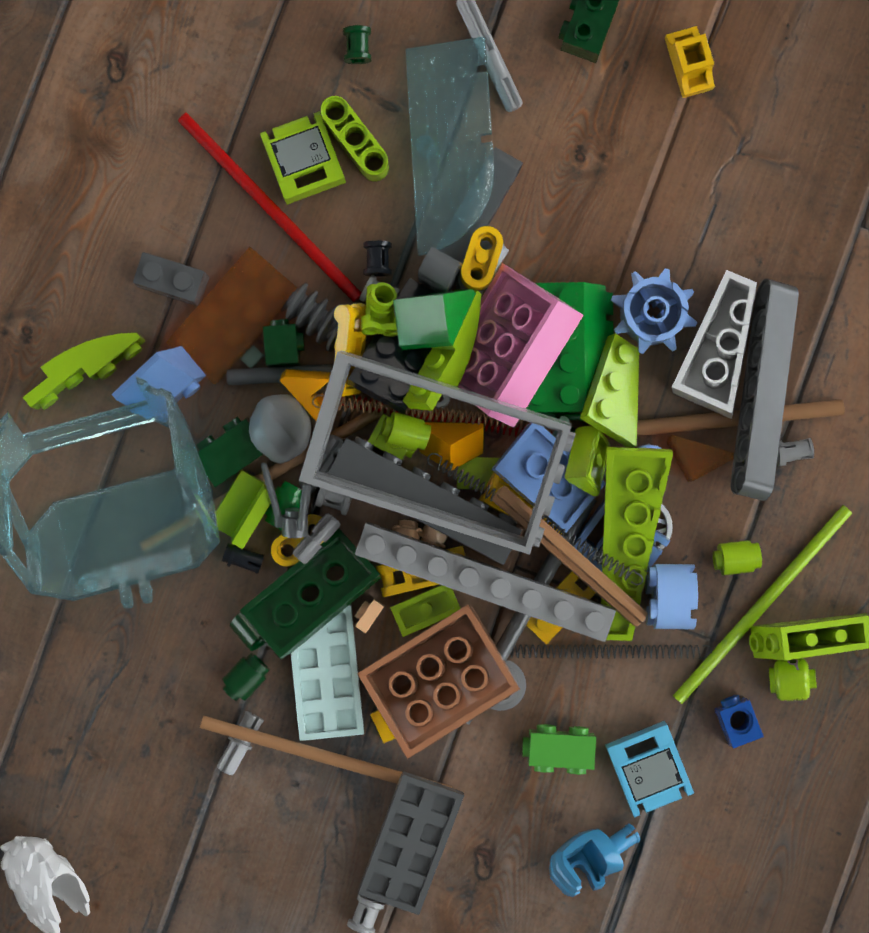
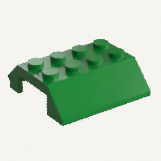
M586 282L535 283L584 316L526 409L538 413L582 412L607 337L614 334L613 321L606 320V316L613 315V302L611 301L613 293L606 292V285Z

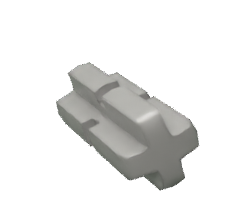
M325 514L312 528L311 531L313 533L304 537L292 552L293 555L302 563H308L322 547L320 545L321 542L326 543L340 527L339 521L331 514Z

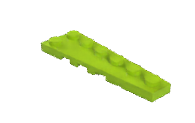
M607 447L603 556L608 554L607 561L613 557V563L619 560L618 567L622 563H624V569L629 566V573L635 569L643 577V583L640 585L633 584H639L642 581L641 576L634 571L624 580L628 569L619 577L622 566L614 574L617 563L608 571L612 559L603 568L606 557L602 560V573L640 605L673 451L672 449ZM601 598V604L612 607ZM616 611L606 640L632 641L635 626Z

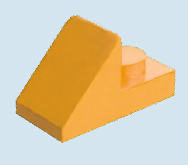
M286 369L281 374L280 382L312 418L317 421L320 408H316L312 404V400L318 395L316 392L328 383L331 372ZM316 397L314 404L321 407L324 397Z

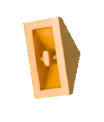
M425 422V424L431 425V434L424 450L419 449V452L427 457L431 453L439 454L442 456L441 466L448 460L446 469L453 463L452 471L457 466L459 467L483 454L484 423H480V425L474 423L472 425V423ZM437 455L429 457L439 464L441 457Z

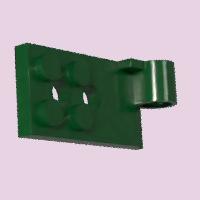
M337 529L326 543L320 544L322 547L308 563L297 562L239 610L240 613L231 621L230 628L250 651L257 650L267 643L281 660L294 652L380 580V573L366 558L355 555L357 549L355 545L340 529ZM339 566L345 571L344 576L338 581L329 580L326 575L331 567ZM308 587H316L320 591L319 597L312 602L303 600L302 592Z

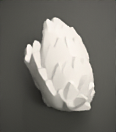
M15 836L14 840L0 846V849L4 852L1 870H5L9 888L13 890L16 900L22 911L26 913L28 920L44 933H60L59 923H61V918L52 895L62 901L64 900L75 913L79 911L84 916L90 914L88 903L90 899L84 883L75 873L66 857L57 855L48 840L38 837Z

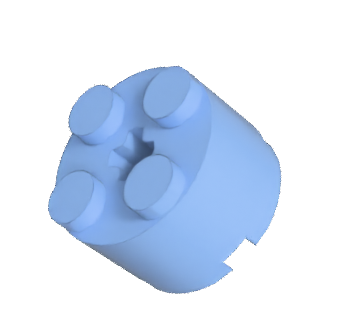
M654 564L653 567H649V573L646 575L645 592L646 594H651L649 606L646 607V625H653L654 629H695L697 619L691 618V610L698 609L697 573H692L695 569L694 564Z

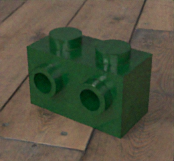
M572 0L569 9L574 11L570 22L564 20L558 39L563 40L561 51L596 63L619 0Z
M238 416L222 427L225 433L214 439L212 435H209L195 445L199 451L193 457L214 487H217L263 455L251 441L249 434L250 419L248 417L242 421Z

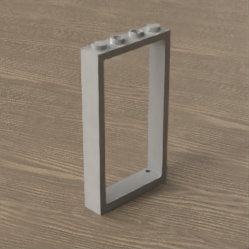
M341 350L337 352L299 481L530 555L533 546L538 548L540 546L545 529L539 527L543 515H550L555 497L549 494L553 483L560 484L565 465L560 464L563 451L570 453L576 433L570 432L571 423ZM354 366L558 431L524 537L320 472V466L350 367Z

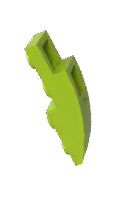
M474 290L476 295L453 346L431 347L432 350L426 357L418 375L458 387L468 365L478 330L481 308V293L478 290ZM410 385V389L403 402L410 409L433 411L442 394Z
M120 333L96 338L72 347L40 367L48 378L27 393L23 399L31 408L37 410L42 408L45 410L59 399L57 395L65 388L71 390L84 380L82 376L84 373L94 380L98 378L104 380L111 376L117 370L115 365L124 358L130 360L141 352V345L146 341L138 333Z

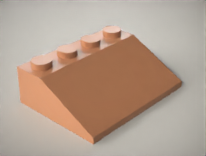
M466 605L357 673L407 759L520 690L491 636L471 605Z

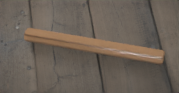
M501 487L494 494L493 502L526 530L533 510L507 487ZM541 519L539 527L545 530L540 544L633 626L638 627L647 617V612Z

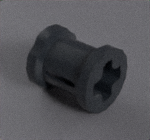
M381 240L363 242V248L367 250V268L363 269V275H374L376 277L391 276L392 269L389 268V249L392 248V243Z

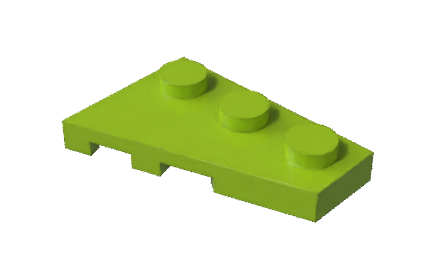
M616 333L607 337L580 419L623 446L634 448L637 447L639 353L636 346Z

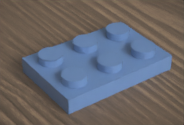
M529 423L491 470L534 507L556 438L543 426ZM563 451L560 464L565 465L560 484L553 483L549 494L555 497L550 515L543 516L549 519L551 523L554 522L555 527L560 525L559 530L565 529V533H567L595 497L565 479L570 453ZM602 480L601 489H602V488L604 487V485H605V482H604L603 480Z

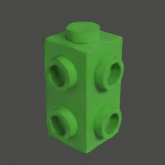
M538 724L537 730L529 729V737H523L522 757H527L528 765L534 766V771L551 773L554 772V767L567 768V773L583 775L586 774V769H595L596 736L594 733H588L589 728L570 726L568 732L556 731L555 725Z

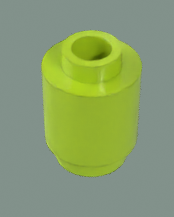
M393 412L390 417L385 416L380 434L385 436V443L412 451L417 449L424 450L430 438L431 425L425 424L423 419Z
M750 540L718 544L717 550L712 552L714 569L720 570L722 576L750 573L762 567L759 543H751Z

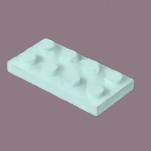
M349 605L291 653L300 741L364 734L359 676L357 675L358 664L352 605Z

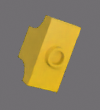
M697 26L667 34L665 41L682 98L713 90L715 87L712 74L714 60L706 34L700 35Z

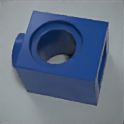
M733 695L721 700L722 706L714 708L727 744L733 749L764 737L751 702L747 698ZM742 711L745 716L743 725L733 728L730 724L732 714Z

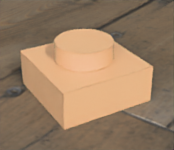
M375 598L371 604L364 601L354 616L359 619L355 627L366 634L385 605Z

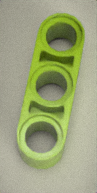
M339 96L326 98L321 105V116L326 128L367 180L374 182L384 179L389 171L386 152L346 100ZM333 108H340L344 111V115L338 120H332L327 115ZM352 133H359L364 137L363 141L358 145H350L346 140ZM371 158H379L383 161V165L379 170L372 171L365 166L367 161Z

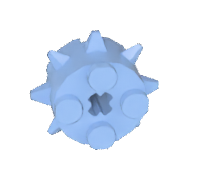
M666 268L659 277L643 279L636 271L631 273L633 287L626 295H614L611 298V301L620 308L621 322L614 329L615 333L627 332L632 339L637 341L638 353L644 354L650 345L664 343L670 350L675 351L677 349L675 335L682 328L696 327L697 321L687 314L689 309L687 300L694 294L693 289L682 290L678 284L670 282V270ZM650 304L653 308L657 306L660 309L657 319L654 316L650 317L647 313L650 309Z

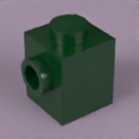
M288 319L270 321V326H263L266 366H301L299 351H305L304 333L298 332L296 325L290 324Z

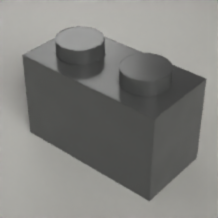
M142 252L133 283L141 289L200 307L209 276L202 270Z

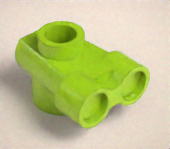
M381 282L367 286L365 315L361 317L363 334H383L389 337L398 335L393 300L397 298V293L390 284Z

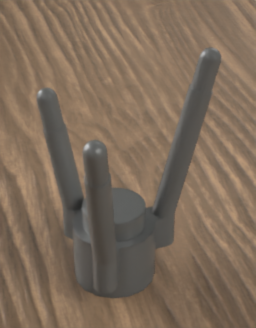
M262 463L261 468L274 513L275 527L282 528V536L287 538L306 537L308 535V510L312 485L303 484L300 508L285 509V514L282 515L266 463Z

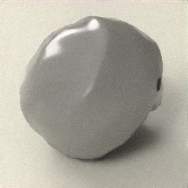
M271 395L257 403L250 418L249 434L252 443L258 451L267 456L271 461L281 464L299 456L307 448L311 437V421L306 410L291 395Z

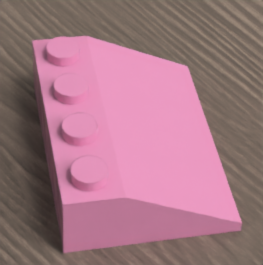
M502 263L481 298L480 317L475 343L458 387L526 409L584 315ZM477 406L488 416L513 428L519 420Z

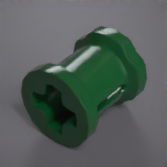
M363 25L343 28V35L346 36L347 53L344 55V62L348 64L370 63L372 58L371 54H369L368 36L371 35V28Z

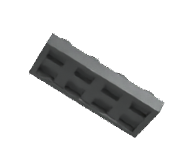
M402 771L359 885L358 895L419 915L463 801L464 793Z

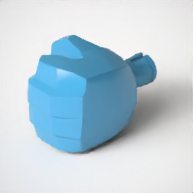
M627 824L610 837L600 829H590L576 834L550 857V879L564 895L574 897L580 893L582 881L573 868H580L585 873L592 890L601 889L605 885V876L623 870L624 864L620 854L640 842L639 833L636 832L629 838H625L635 830L634 826Z

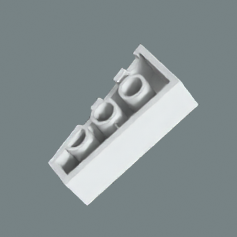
M726 270L672 385L673 394L732 419L757 282Z

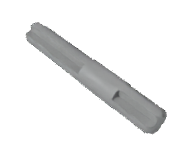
M457 0L456 6L506 111L512 112L519 109L523 101L475 0Z

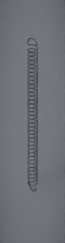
M437 453L429 454L427 462L430 466L434 467L429 463V457L431 455H437L441 457L437 467V471H439L444 466L442 473L444 474L450 468L448 472V477H450L455 472L453 480L457 479V477L460 475L458 481L459 483H461L466 477L464 486H466L471 481L469 486L470 490L476 484L474 492H477L481 488L480 496L483 495L484 492L487 490L485 499H487L493 492L490 499L491 502L493 501L492 498L494 496L496 488H494L487 496L490 489V485H488L486 489L482 492L485 485V482H483L477 489L480 478L477 479L476 482L472 485L474 475L466 483L467 478L469 476V472L466 473V475L460 481L464 469H462L459 472V474L455 477L458 470V466L450 474L453 463H451L450 466L445 470V467L448 462V460H446L443 463V465L439 468L442 461V456H440ZM560 525L554 529L556 531L558 528L557 533L559 532ZM562 529L559 533L561 534L563 532L562 537L564 536L565 529ZM568 532L564 536L565 539L568 535V538L566 540L568 542H570L574 538L572 542L573 547L579 541V544L577 546L578 551L584 545V548L581 553L582 555L590 547L589 552L587 554V558H589L590 555L595 551V554L592 558V562L598 557L600 553L601 555L597 563L598 565L606 557L605 562L603 564V568L612 559L608 571H610L611 568L617 563L616 568L614 570L615 574L622 566L619 577H621L622 574L628 569L624 580H626L633 571L639 576H641L639 573L635 571V569L629 573L630 567L628 566L624 569V563H622L618 567L619 560H616L613 563V557H611L607 561L608 554H605L601 559L603 551H600L596 555L597 547L594 548L590 553L592 549V544H590L585 549L587 542L584 541L580 546L581 538H579L574 543L576 535H573L569 540L571 532ZM641 576V578H642L641 583H639V584L633 583V584H635V585H640V584H642V583H643V577Z
M521 644L519 645L518 652L516 645L514 646L517 658H519L520 647L522 649L523 658H525L526 647L528 649L529 658H531L532 648L534 649L535 658H537L538 648H540L541 658H543L544 648H546L547 658H549L550 648H552L553 658H555L557 647L559 658H561L563 647L565 652V658H567L568 649L570 647L571 658L573 659L574 649L576 647L577 658L579 659L581 646L584 659L586 657L587 646L589 650L590 659L592 657L593 646L595 650L596 659L598 658L599 646L601 649L602 659L604 658L605 646L607 649L608 659L610 658L611 646L613 649L614 659L616 658L617 646L619 648L620 658H622L623 647L625 648L626 658H628L629 647L631 648L632 658H634L635 647L637 648L638 658H640L641 647H643L644 658H646L647 647H649L650 658L652 659L653 647H655L656 658L658 659L659 647H661L662 658L664 659L665 647H667L668 658L670 659L672 646L674 650L675 659L678 646L680 649L681 659L684 646L686 649L687 659L689 655L690 646L692 649L693 659L695 655L696 646L698 648L699 659L707 658L700 657V650L698 645H695L694 650L692 645L688 646V650L686 645L682 646V650L680 645H677L676 649L674 645H671L670 649L668 648V645H665L664 649L661 645L658 646V649L655 645L652 646V649L649 645L646 646V649H644L643 645H641L639 649L637 645H635L633 649L631 645H628V648L626 650V646L623 644L620 650V646L617 644L614 651V647L611 644L608 651V647L605 644L602 651V647L599 644L597 647V652L594 644L591 647V652L588 644L585 647V652L582 644L579 647V652L576 644L573 647V651L570 644L567 646V651L565 649V645L561 646V651L558 645L555 646V651L552 645L549 646V650H547L546 645L543 646V650H541V646L538 645L537 650L535 651V646L532 644L531 650L529 651V646L526 644L524 652ZM703 645V647H704V646L709 647V648H710V651H711V653H712V649H711L710 646H708V645ZM514 648L512 649V653H510L511 658H513Z

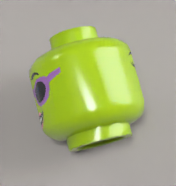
M803 658L785 661L777 660L774 668H769L771 694L776 693V697L780 701L807 700L810 696V689L817 688L815 669H809L808 662Z

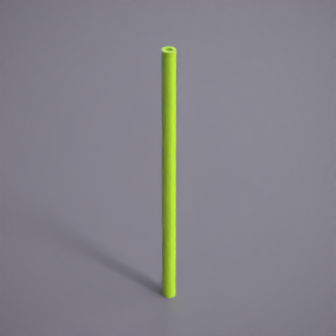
M842 505L716 646L712 653L707 656L674 693L673 697L678 702L683 704L852 515V512L847 507Z

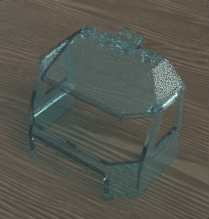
M136 376L137 385L146 399L141 402L24 434L8 411L0 419V554L31 594L76 601L119 589L123 607L126 609L132 608L133 596L130 589L131 585L139 584V593L143 603H150L153 600L150 580L198 568L220 543L213 490L187 422L171 392L163 388L158 390L148 385L146 380ZM154 421L170 428L175 469L53 502L29 531L11 492L10 480L32 455ZM12 523L25 547L27 568L13 551Z

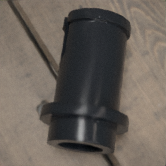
M228 543L222 561L226 562L228 567L232 564L258 574L265 555L244 548L241 549L236 545Z

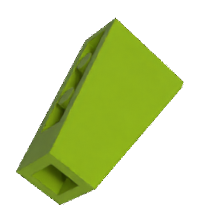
M869 613L754 625L750 628L749 645L754 658L785 661L869 649Z

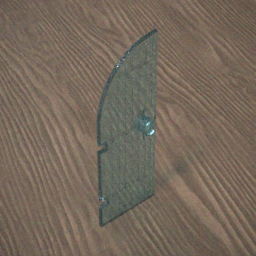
M486 37L406 49L418 256L427 255L432 246L442 250L463 237L482 215L492 192L494 182L493 143H481V136L492 134L488 72L477 73L476 66L487 64Z

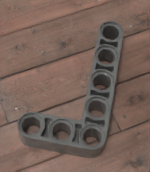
M497 147L493 149L438 247L432 246L418 270L419 283L437 293L452 291L458 280L473 233L480 227L489 226L521 170L523 162Z

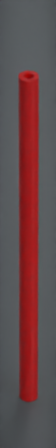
M184 113L178 119V122L353 302H356L362 292L188 113Z

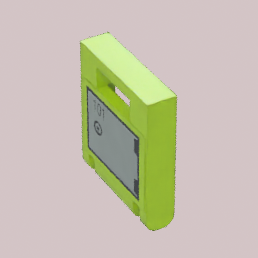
M320 111L313 113L315 124L311 125L308 116L272 128L275 136L272 140H270L266 131L260 133L287 205L346 183ZM324 168L327 178L297 188L294 179Z

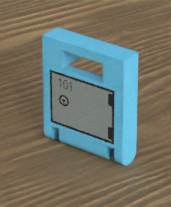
M665 721L605 744L634 818L640 816L638 804L642 803L647 813L682 799L679 791L680 787H684V791L688 796L694 794L669 727ZM651 737L654 738L658 747L628 758L624 748Z

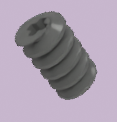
M305 283L292 293L283 305L281 312L287 309L286 319L290 321L298 317L296 321L297 328H302L308 324L306 335L312 336L318 332L316 342L322 344L328 340L326 350L331 352L335 349L334 345L338 331V322L334 318L336 307L327 311L326 307L329 300L324 299L317 303L316 299L319 292L315 291L307 295L306 291L309 284Z

